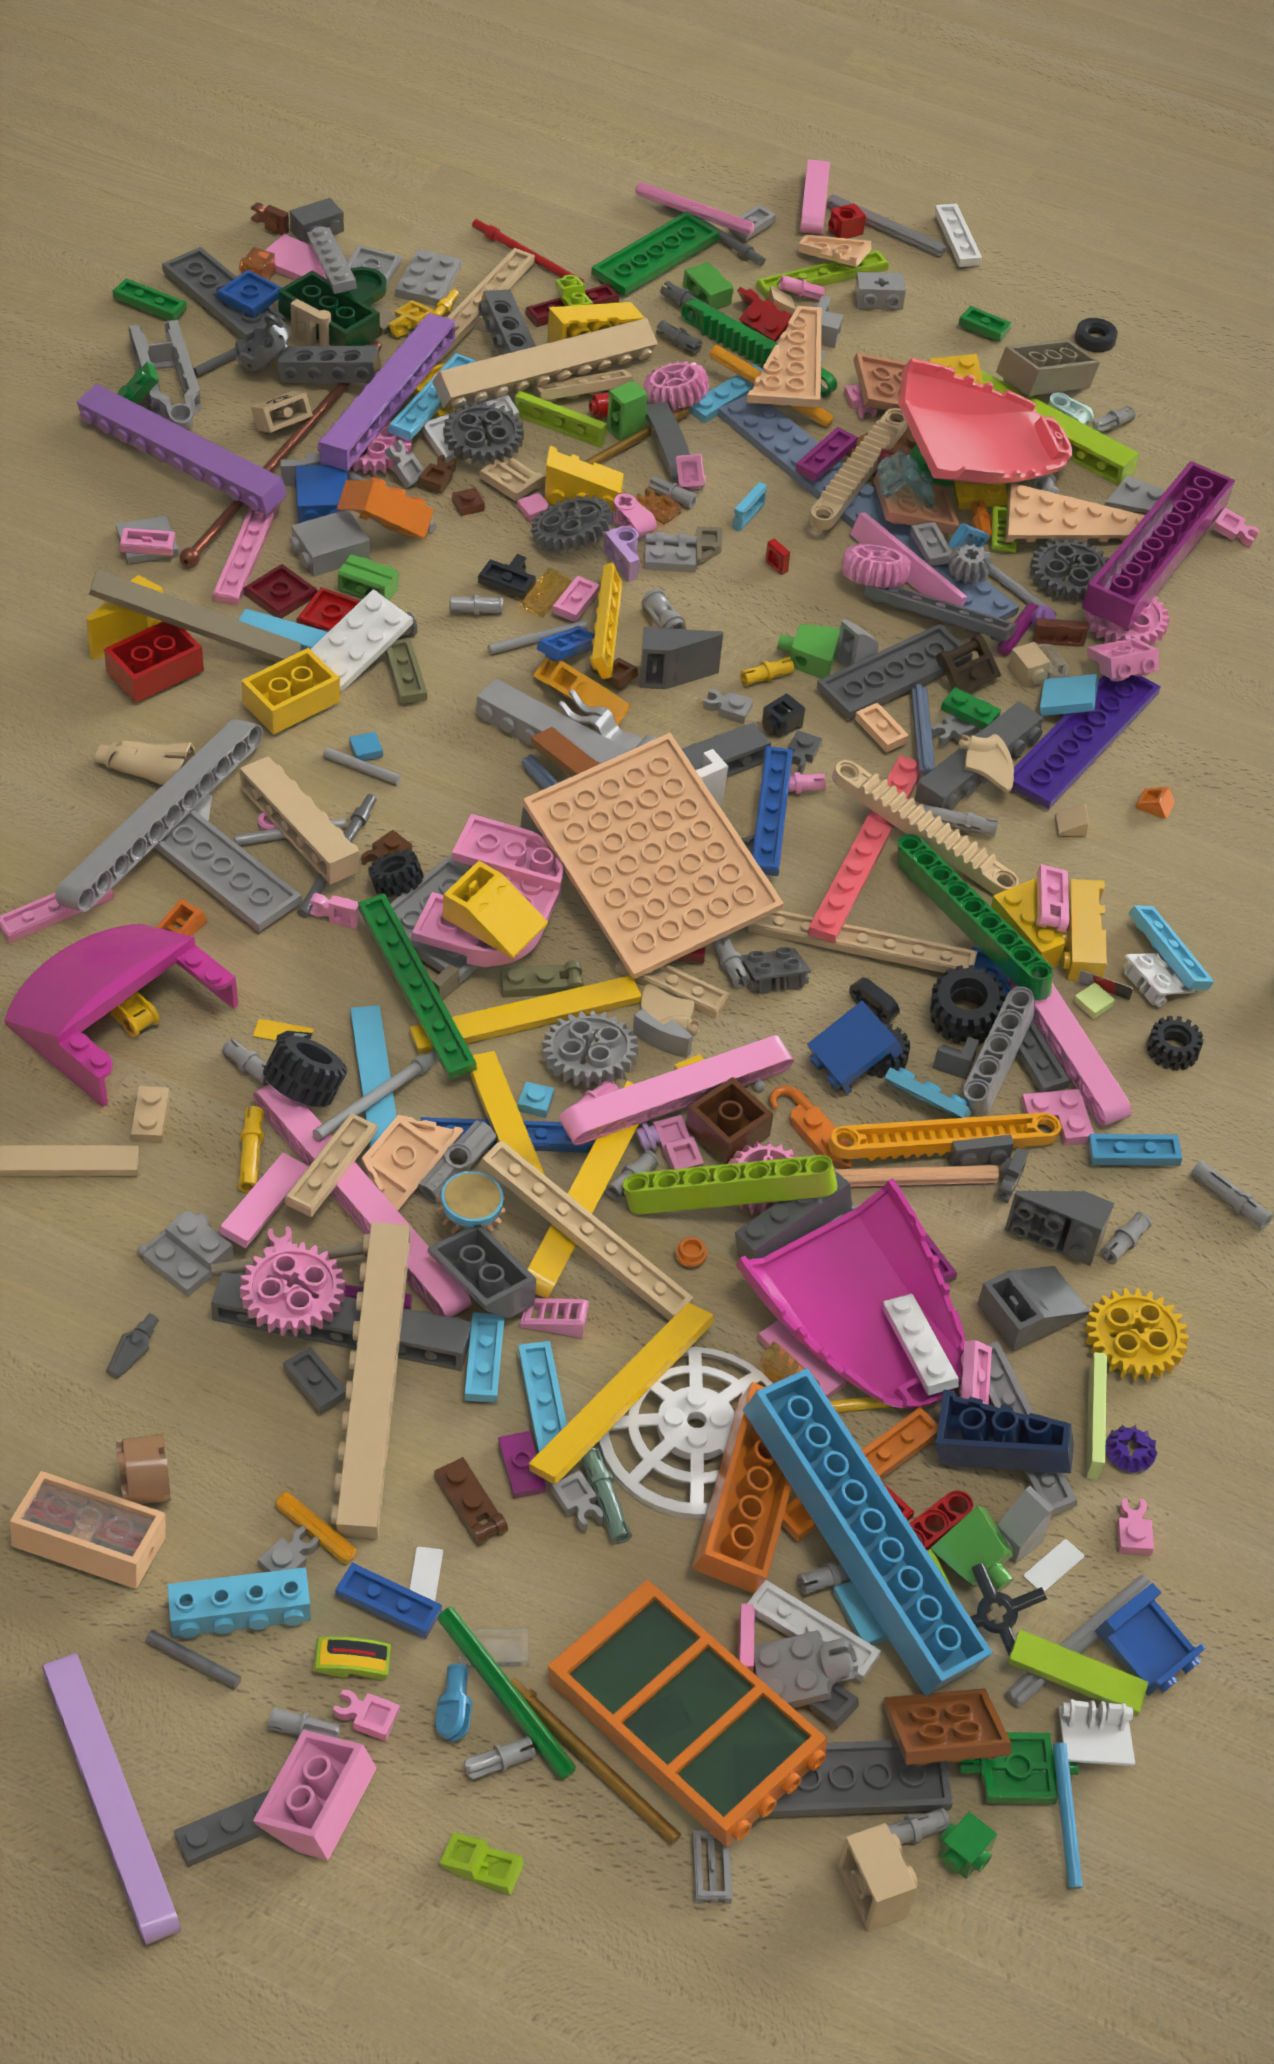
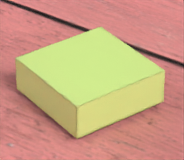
M1093 983L1075 995L1073 1002L1092 1019H1095L1112 1008L1115 999L1098 984Z

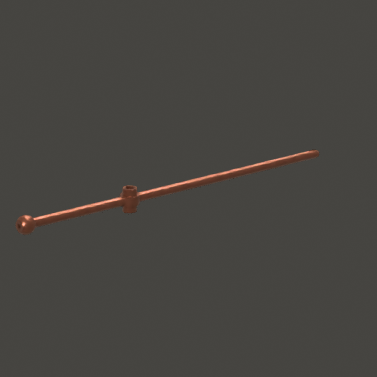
M375 342L372 345L378 346V350H381L382 345L380 342ZM338 383L312 412L313 416L307 418L263 468L273 472L281 463V460L285 459L351 383ZM233 500L192 548L188 547L181 551L179 555L181 564L188 568L198 565L200 560L199 554L245 503Z

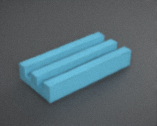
M758 482L734 509L736 515L733 517V521H735L732 526L733 529L737 531L743 530L765 505L767 485Z

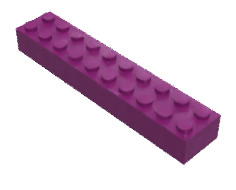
M1190 461L1088 584L1082 609L1113 622L1117 626L1129 629L1226 507L1235 480Z

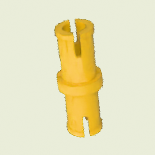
M790 657L773 662L765 661L757 667L741 670L740 679L745 687L763 681L771 682L774 680L773 678L794 673V664Z

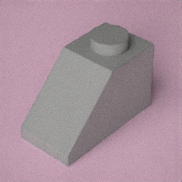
M844 619L841 621L835 660L846 668L876 654L879 642L860 626Z
M1031 1486L1025 1489L997 1524L1013 1552L1010 1560L1014 1564L1018 1563L1043 1543L1054 1510Z

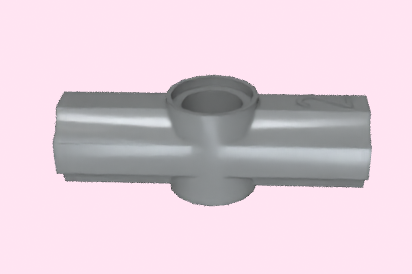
M476 1120L456 1143L451 1144L447 1148L441 1160L418 1184V1189L424 1197L431 1202L439 1203L437 1198L441 1195V1188L445 1185L446 1181L455 1174L470 1171L474 1163L497 1138V1135L484 1121ZM459 1158L463 1160L464 1164L456 1165L450 1160Z

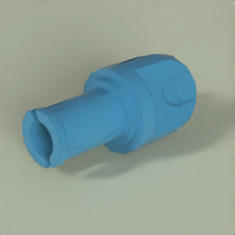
M463 1664L447 1666L445 1693L438 1698L436 1731L447 1741L456 1742L462 1739L470 1728L472 1700L467 1696L469 1667L466 1668V1665Z

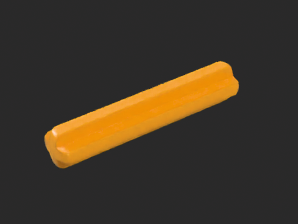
M285 1491L277 1498V1509L299 1527L304 1526L306 1533L312 1538L317 1537L319 1544L343 1564H348L354 1559L356 1547L290 1492Z

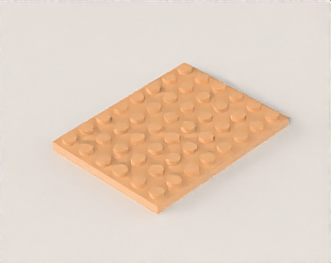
M671 733L523 799V806L556 858L558 857L563 864L564 871L633 980L783 909V901Z

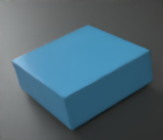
M376 732L349 737V744L355 758L366 761L383 757V749Z

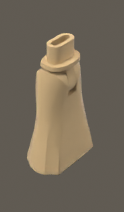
M120 741L117 744V742H113L111 746L100 744L95 755V762L106 764L107 769L112 768L163 786L195 755V747L191 742L176 744H148L134 741Z

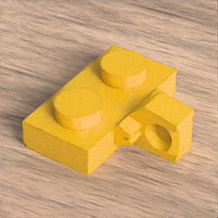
M411 300L394 310L395 316L398 318L389 322L388 326L392 335L398 338L406 335L412 327L417 328L418 323L428 313L435 315L437 313L436 310Z

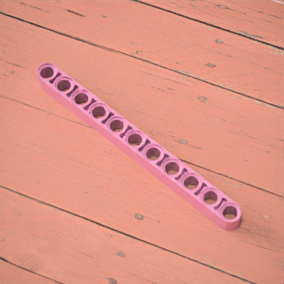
M271 1084L253 1093L256 1106L264 1110V1117L307 1166H310L332 1138V1135L329 1134L321 1140L315 1139L312 1132L322 1123L305 1104L286 1097ZM355 1161L330 1193L365 1234H370L371 1222L410 1225ZM410 1226L411 1243L406 1282L434 1315L454 1317L471 1306L470 1296L428 1253L429 1246Z

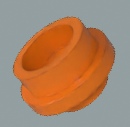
M685 1238L676 1248V1258L684 1266L697 1267L706 1260L707 1249L698 1238Z

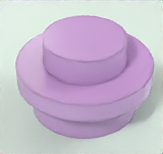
M646 1122L642 1123L641 1127L635 1131L643 1150H658L656 1143L661 1141L654 1125L648 1127Z

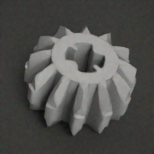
M963 543L962 547L955 546L948 559L949 575L955 576L956 581H964L965 585L967 582H971L974 585L978 581L984 582L992 567L990 553L984 551V547H975V544L968 546L966 543Z

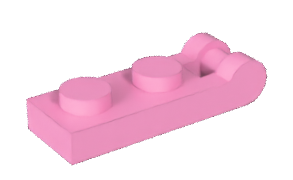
M1041 864L1037 871L1038 915L1036 925L1041 927L1048 925L1055 927L1056 931L1065 932L1069 924L1068 871Z

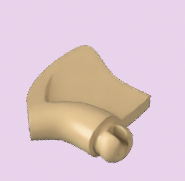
M993 734L988 738H981L973 735L971 737L962 735L958 747L966 750L964 770L978 773L986 777L1002 791L1010 792L1014 781V767L1010 752L1000 736Z
M651 984L645 986L642 994L641 1009L643 1008L663 1025L672 1019L691 1035H696L699 1032L700 1022L697 1019H692L695 1000L673 997Z

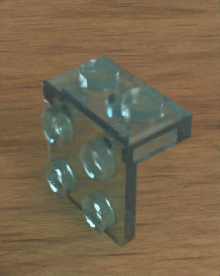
M899 449L892 456L884 458L879 463L877 472L880 492L886 498H889L907 484L929 508L935 506V492L932 489L933 480L926 471L922 472L917 467L918 465L911 455L908 454L906 456Z

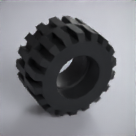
M963 965L956 966L955 971L951 968L946 970L945 976L940 975L937 978V983L932 988L930 1019L932 1023H935V1030L938 1033L943 1032L942 1037L947 1040L953 1038V1043L960 1044V1041L966 1042L968 1037L979 1040V1043L984 1042V1038L988 1037L1005 1001V992L1002 991L1003 986L1001 982H996L997 977L993 973L988 975L986 969L981 967L980 970H977L973 965H969V968H963ZM961 1000H969L981 1007L965 1010L957 1007L954 1003Z
M286 1035L278 1039L264 1067L263 1075L277 1091L286 1097L309 1106L327 1107L332 1103L347 1074V1067L335 1053L325 1046L304 1037Z

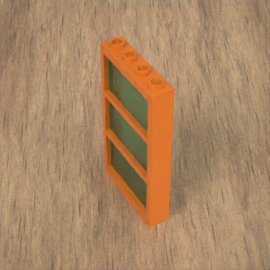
M648 1579L547 1665L549 1683L726 1848L734 1840H742L751 1830L752 1824L760 1816L763 1818L768 1816L775 1808L777 1800L785 1793L791 1794L800 1785L802 1777L810 1769L812 1771L817 1770L827 1757V1738Z

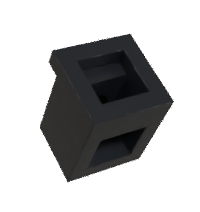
M786 693L764 707L762 716L763 728L767 733L772 734L774 732L779 737L796 727L800 729L803 727L805 707Z

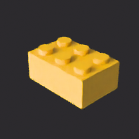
M309 648L241 680L243 705L273 735L340 702V678Z

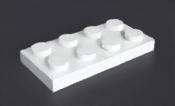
M373 589L310 650L340 678V693H342L413 624V619Z

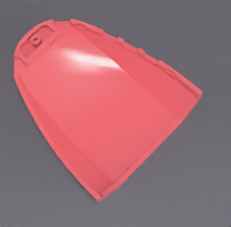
M911 358L903 368L898 405L933 478L984 485L1016 483L1057 472L1063 469L1071 458V444L1062 427L1052 416L1044 417L1035 411L1037 404L1009 390L1004 393L993 390L991 382H987L985 385L973 382L974 376L970 374L964 378L954 375L955 370L953 368Z

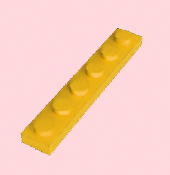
M613 562L603 565V573L600 576L599 606L596 607L597 622L594 623L595 638L592 639L593 655H590L592 668L598 670L601 679L612 677L623 583Z

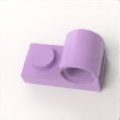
M622 526L605 531L603 552L628 582L637 579L638 567L640 566V560L637 555V530L630 526Z

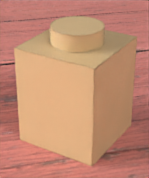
M1032 642L1012 648L1008 668L1025 688L1040 684L1047 679L1051 661L1039 646Z

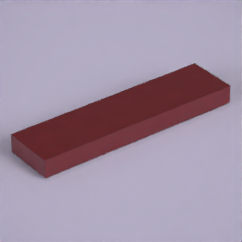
M609 284L585 290V294L593 304L619 303L618 294ZM556 298L526 307L525 314L536 327L548 324L549 307H563L564 304L561 298Z

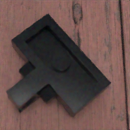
M517 554L509 565L490 559L479 573L478 583L525 600L536 584V576L526 573L525 560L527 558Z

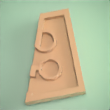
M805 235L798 243L799 252L854 267H857L871 251V241Z

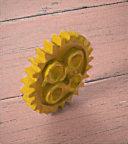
M1124 1288L1122 1296L1113 1290L1110 1298L1103 1295L1101 1296L1100 1303L1093 1304L1092 1311L1089 1312L1086 1320L1087 1324L1084 1333L1088 1334L1086 1344L1093 1345L1090 1352L1091 1355H1094V1352L1106 1354L1107 1362L1110 1364L1108 1372L1111 1373L1117 1368L1120 1369V1378H1124L1128 1372L1132 1374L1133 1381L1137 1380L1139 1374H1143L1145 1380L1150 1381L1152 1373L1161 1379L1164 1371L1171 1374L1174 1366L1180 1365L1188 1347L1186 1344L1189 1335L1185 1334L1187 1324L1180 1323L1182 1314H1172L1175 1305L1172 1304L1166 1307L1163 1305V1296L1158 1300H1154L1152 1291H1149L1145 1297L1142 1296L1140 1288L1136 1289L1134 1295H1131L1129 1290Z

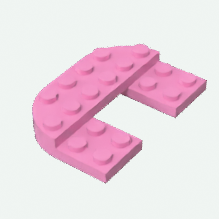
M471 814L452 851V860L471 866L481 861L502 873L535 909L549 921L562 890L563 864L558 857L556 858L544 837L524 828ZM432 892L412 931V940L467 956L466 964L487 968L512 963L527 955L538 944L545 928L512 959L444 919L443 895Z

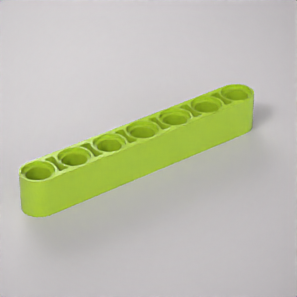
M825 1155L641 1172L627 1176L622 1183L629 1210L635 1214L829 1196L838 1188L832 1159Z

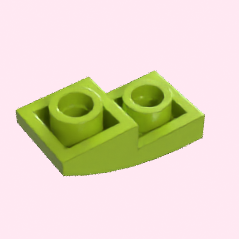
M566 275L562 279L555 280L557 291L564 306L593 305V302L585 294V284L578 276Z

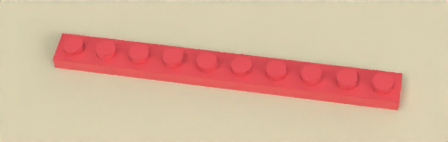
M899 755L887 778L888 786L895 785L898 793L904 791L907 799L910 798L922 775L919 772L918 761ZM870 810L809 926L808 935L835 944L895 827L874 811Z

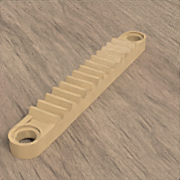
M892 408L887 410L881 419L877 420L876 424L872 426V429L868 431L867 436H864L863 441L860 442L859 447H856L855 452H852L851 457L847 458V462L843 464L842 469H839L838 474H835L834 479L830 480V484L826 486L825 491H822L820 498L811 509L810 524L814 528L827 530L835 525L875 472L881 448L891 450L904 434L908 423L901 409ZM818 515H824V516H827L828 518H827V519H822V518H819V517H817V516H818Z
M841 760L836 764L832 773V780L839 788L904 833L914 834L922 838L943 860L992 894L996 895L1019 885L1017 875L996 861L995 854L988 855L985 847L979 849L976 841L970 843L967 835L960 836L959 829L952 830L949 822L943 824L940 816L934 818L931 810L925 812L923 805H915L914 798L907 799L904 791L898 793L895 785L889 787L886 779L879 780V774L875 773L872 775L856 763L848 760ZM841 772H847L851 774L853 778H847L843 776ZM997 880H1003L1010 885V887H1004L1000 885Z

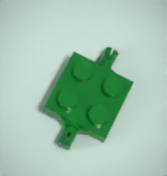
M1006 1732L1011 1741V1755L999 1756L995 1759H964L958 1762L959 1774H980L984 1784L985 1803L1056 1804L1057 1802L1056 1771L1051 1733ZM1069 1762L1070 1775H1079V1762Z

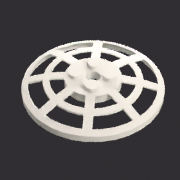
M690 1347L682 1355L688 1356L689 1365L668 1369L629 1409V1415L623 1416L609 1430L628 1428L632 1444L638 1455L643 1459L629 1474L621 1465L614 1453L609 1438V1431L599 1440V1448L604 1463L613 1478L628 1494L640 1503L658 1512L675 1517L706 1519L710 1503H704V1484L715 1483L719 1470L704 1472V1460L712 1459L721 1453L724 1454L735 1415L729 1402L743 1394L752 1382L756 1384L761 1383L764 1387L773 1383L749 1362L732 1354L711 1348ZM701 1357L730 1363L749 1374L738 1380L722 1370L702 1366ZM689 1374L690 1387L682 1388L675 1392L661 1383L674 1376ZM702 1375L718 1378L727 1382L730 1386L720 1393L703 1388ZM650 1391L663 1400L658 1413L639 1414L641 1404ZM700 1419L705 1425L702 1428H693L688 1424V1421ZM657 1426L661 1443L652 1451L647 1448L642 1440L639 1427ZM672 1452L676 1456L690 1460V1472L673 1468L661 1460ZM654 1469L659 1474L672 1480L690 1483V1503L663 1497L647 1489L640 1482Z

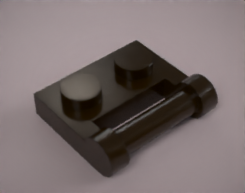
M980 634L948 652L942 651L936 655V661L943 668L952 689L956 687L967 693L1002 676L985 638ZM973 651L978 653L979 658L956 668L954 660Z

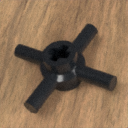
M982 1562L971 1567L983 1598L978 1604L977 1614L970 1616L977 1629L983 1627L991 1633L999 1634L1008 1656H1010L1015 1640L1012 1627L1018 1619V1612L1047 1600L1043 1587L1013 1599L1005 1593L996 1592L986 1567ZM993 1603H998V1607H1005L1007 1612L1002 1616L1003 1622H997V1618L992 1620L989 1617V1612L993 1610Z

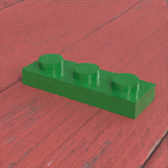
M127 278L112 290L113 299L167 320H176L187 310L186 301Z

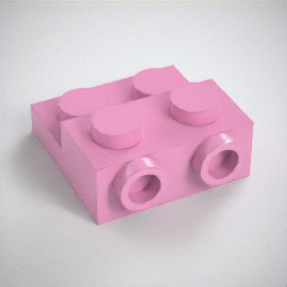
M1136 638L1087 647L1088 658L1098 662L1100 674L1110 678L1111 681H1123L1131 675L1147 676L1155 670H1159V649Z

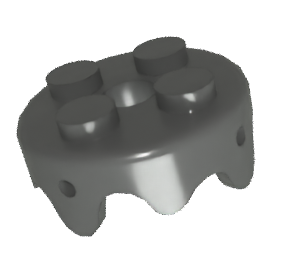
M267 313L264 318L267 325L253 329L254 340L252 343H248L244 339L236 341L235 346L239 355L235 359L246 371L253 372L259 370L261 372L265 370L276 355H281L288 348L286 343L290 337V328L280 317L276 318L273 314Z

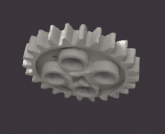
M580 1011L577 1018L572 1014H568V1021L559 1018L558 1026L551 1024L550 1032H545V1040L542 1041L543 1061H547V1069H553L554 1076L563 1074V1082L572 1078L574 1079L575 1086L580 1081H585L586 1087H589L591 1082H596L598 1086H601L602 1080L613 1084L614 1076L623 1079V1072L630 1073L631 1065H636L639 1046L637 1045L638 1037L634 1036L633 1028L627 1029L626 1021L617 1023L618 1016L607 1019V1012L602 1013L600 1017L596 1016L595 1011H591L590 1016H585Z

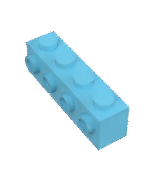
M306 1567L167 1584L172 1638L182 1637L189 1639L199 1634L214 1632L217 1634H228L238 1629L250 1628L261 1630L271 1625L286 1624L294 1626L301 1624L303 1621H311Z

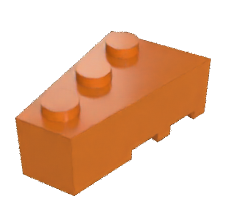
M371 477V480L345 481L337 506L338 510L360 513L359 518L366 521L368 518L381 523L382 527L410 538L426 537L434 509L426 506L425 500L405 496L406 491L396 487L389 488L385 486V481Z

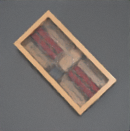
M41 1471L10 1520L11 1546L137 1589L166 1538L165 1513Z

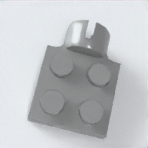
M816 1630L754 1646L757 1677L792 1708L832 1699L831 1688L838 1682L854 1679L858 1675V1665L853 1666V1662H857L856 1653L848 1638L825 1642L822 1639L821 1633ZM761 1704V1710L765 1715L772 1714Z

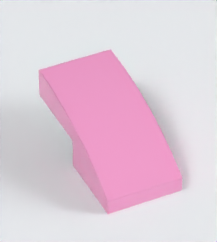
M682 1115L653 1122L661 1141L658 1144L671 1169L703 1166L704 1162L694 1136H689Z

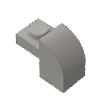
M822 295L819 303L813 306L822 307L821 345L836 348L841 335L843 315L829 312L831 297Z

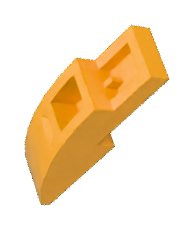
M545 657L533 675L537 680L572 701L574 700L568 693L571 689L577 693L581 701L590 707L603 706L609 709L614 716L617 726L631 707L629 703L561 660L552 661Z

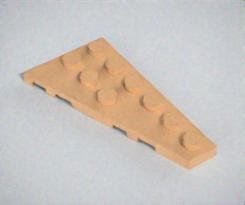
M798 306L788 322L786 331L782 333L778 345H775L764 364L761 375L756 378L753 389L747 394L746 403L820 407L822 307Z
M1011 483L1008 489L1005 542H1014L1015 539H1025L1026 542H1035L1036 539H1047L1050 542H1054V539L1063 542L1064 538H1067L1069 542H1073L1074 539H1077L1078 542H1085L1088 539L1108 542L1110 538H1119L1124 542L1145 515Z

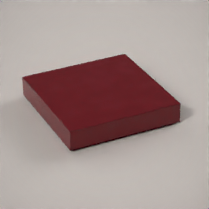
M281 564L243 587V592L246 597L269 614L282 619L308 603L317 593V589Z

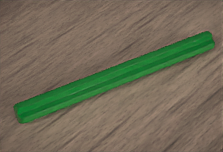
M451 1606L444 1609L438 1615V1621L526 1736L530 1737L533 1745L557 1776L564 1780L572 1775L576 1766L456 1610Z

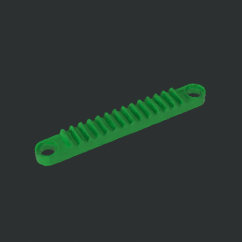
M692 298L680 308L684 321L700 330L702 336L709 335V339H716L717 344L724 343V348L731 347V352L738 351V355H745L746 360L753 359V364L760 363L762 369L775 345H778L773 340L698 299ZM690 307L695 311L696 316L692 314ZM821 367V379L828 386L827 389L821 383L820 397L824 398L837 389V381L832 373Z

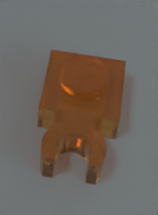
M651 488L645 489V496L639 493L636 495V500L663 525L681 514L682 506L664 494L657 497Z

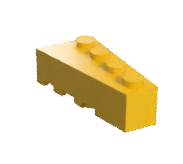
M631 302L549 307L547 343L645 319V317Z

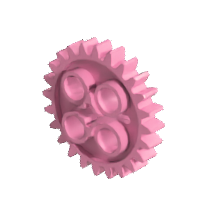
M389 420L352 465L353 472L362 469L363 474H366L368 470H371L373 475H376L377 470H381L383 473H386V468L393 470L392 466L396 463L386 456L384 450L392 446L396 451L393 443L401 440L405 445L406 454L408 455L411 453L412 439L408 441L388 433V425L391 423Z
M1157 596L1153 597L1127 631L1125 628L1117 626L1102 617L1095 616L1091 612H1085L1086 621H1088V625H1091L1089 631L1097 632L1096 638L1104 637L1105 644L1110 641L1116 642L1136 638L1146 644L1156 645L1157 640H1162L1163 635L1166 634L1170 617L1167 616L1168 609H1163L1164 602L1157 603Z
M288 1242L287 1249H282L279 1244H275L274 1253L263 1249V1259L254 1256L253 1266H245L246 1275L241 1276L240 1287L242 1307L248 1310L249 1319L256 1317L258 1327L267 1323L269 1333L278 1327L280 1328L281 1336L285 1335L287 1329H292L293 1335L296 1337L301 1328L307 1334H311V1325L322 1329L323 1319L332 1322L333 1312L341 1311L340 1302L345 1300L343 1270L337 1269L336 1259L329 1260L328 1251L318 1255L316 1245L308 1251L305 1250V1242H302L298 1249L293 1247L292 1242Z

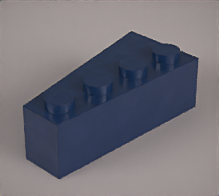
M945 1389L943 1391L936 1439L940 1466L1071 1473L1074 1451L1071 1423L1033 1413L1024 1415L1014 1412L1012 1407L1001 1405L998 1408L984 1404L982 1399L971 1396L969 1399L955 1396V1392Z

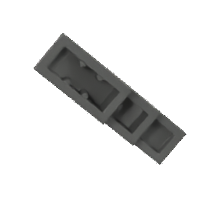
M667 402L648 404L646 420L650 425V435L658 446V456L672 480H678L676 457L691 455Z

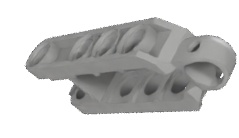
M170 320L165 323L167 342L147 344L145 334L141 333V326H129L130 343L138 369L146 362L154 365L155 369L175 367L184 393V404L171 406L170 398L160 393L158 382L146 395L151 412L189 430L193 425V417L201 410L200 388L178 320Z

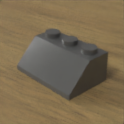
M481 1224L474 1225V1228L468 1227L428 1248V1253L484 1310L509 1319L534 1306L536 1278Z

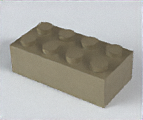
M1068 339L1006 346L996 373L1003 377L1006 383L1020 389L1021 394L1033 397L1034 395H1048L1049 393H1063L1064 391H1078L1079 389L1090 388L1100 362Z

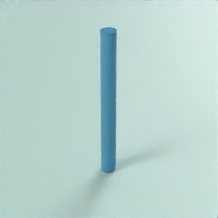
M1067 1743L1053 1744L1068 1889L1083 1888Z

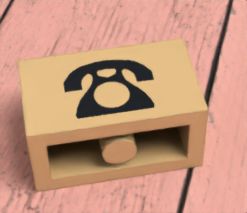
M293 390L251 406L257 430L270 433L313 416L307 394L301 391Z

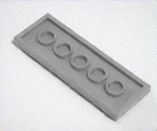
M194 809L154 847L258 932L302 903L301 894Z

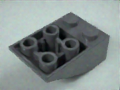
M644 627L640 662V688L669 689L718 674L723 632Z
M1016 1191L1005 1230L1019 1238H1025L1048 1250H1054L1070 1257L1074 1261L1091 1266L1104 1238L1114 1203L1086 1191Z
M1055 1266L1008 1271L988 1280L982 1285L977 1304L1013 1351L1087 1316L1090 1312Z

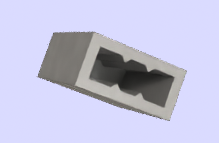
M339 511L292 525V537L289 538L291 549L293 552L298 553L303 567L308 568L313 577L340 569L351 554L370 560V540L350 511Z

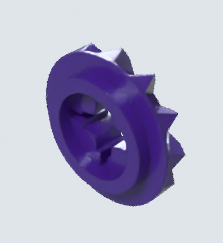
M1121 1425L1117 1430H1111L1105 1442V1452L1110 1462L1117 1468L1127 1472L1135 1473L1147 1470L1155 1462L1158 1453L1156 1451V1440H1152L1149 1437L1148 1430L1142 1432L1137 1429L1136 1425L1131 1428ZM1130 1441H1134L1133 1443H1135L1136 1448L1132 1456H1129L1130 1451H1128L1129 1448L1127 1446Z

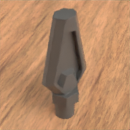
M149 1313L143 1322L138 1323L134 1330L122 1334L107 1367V1374L113 1378H119L149 1350V1338L154 1332V1327L159 1322L155 1315Z

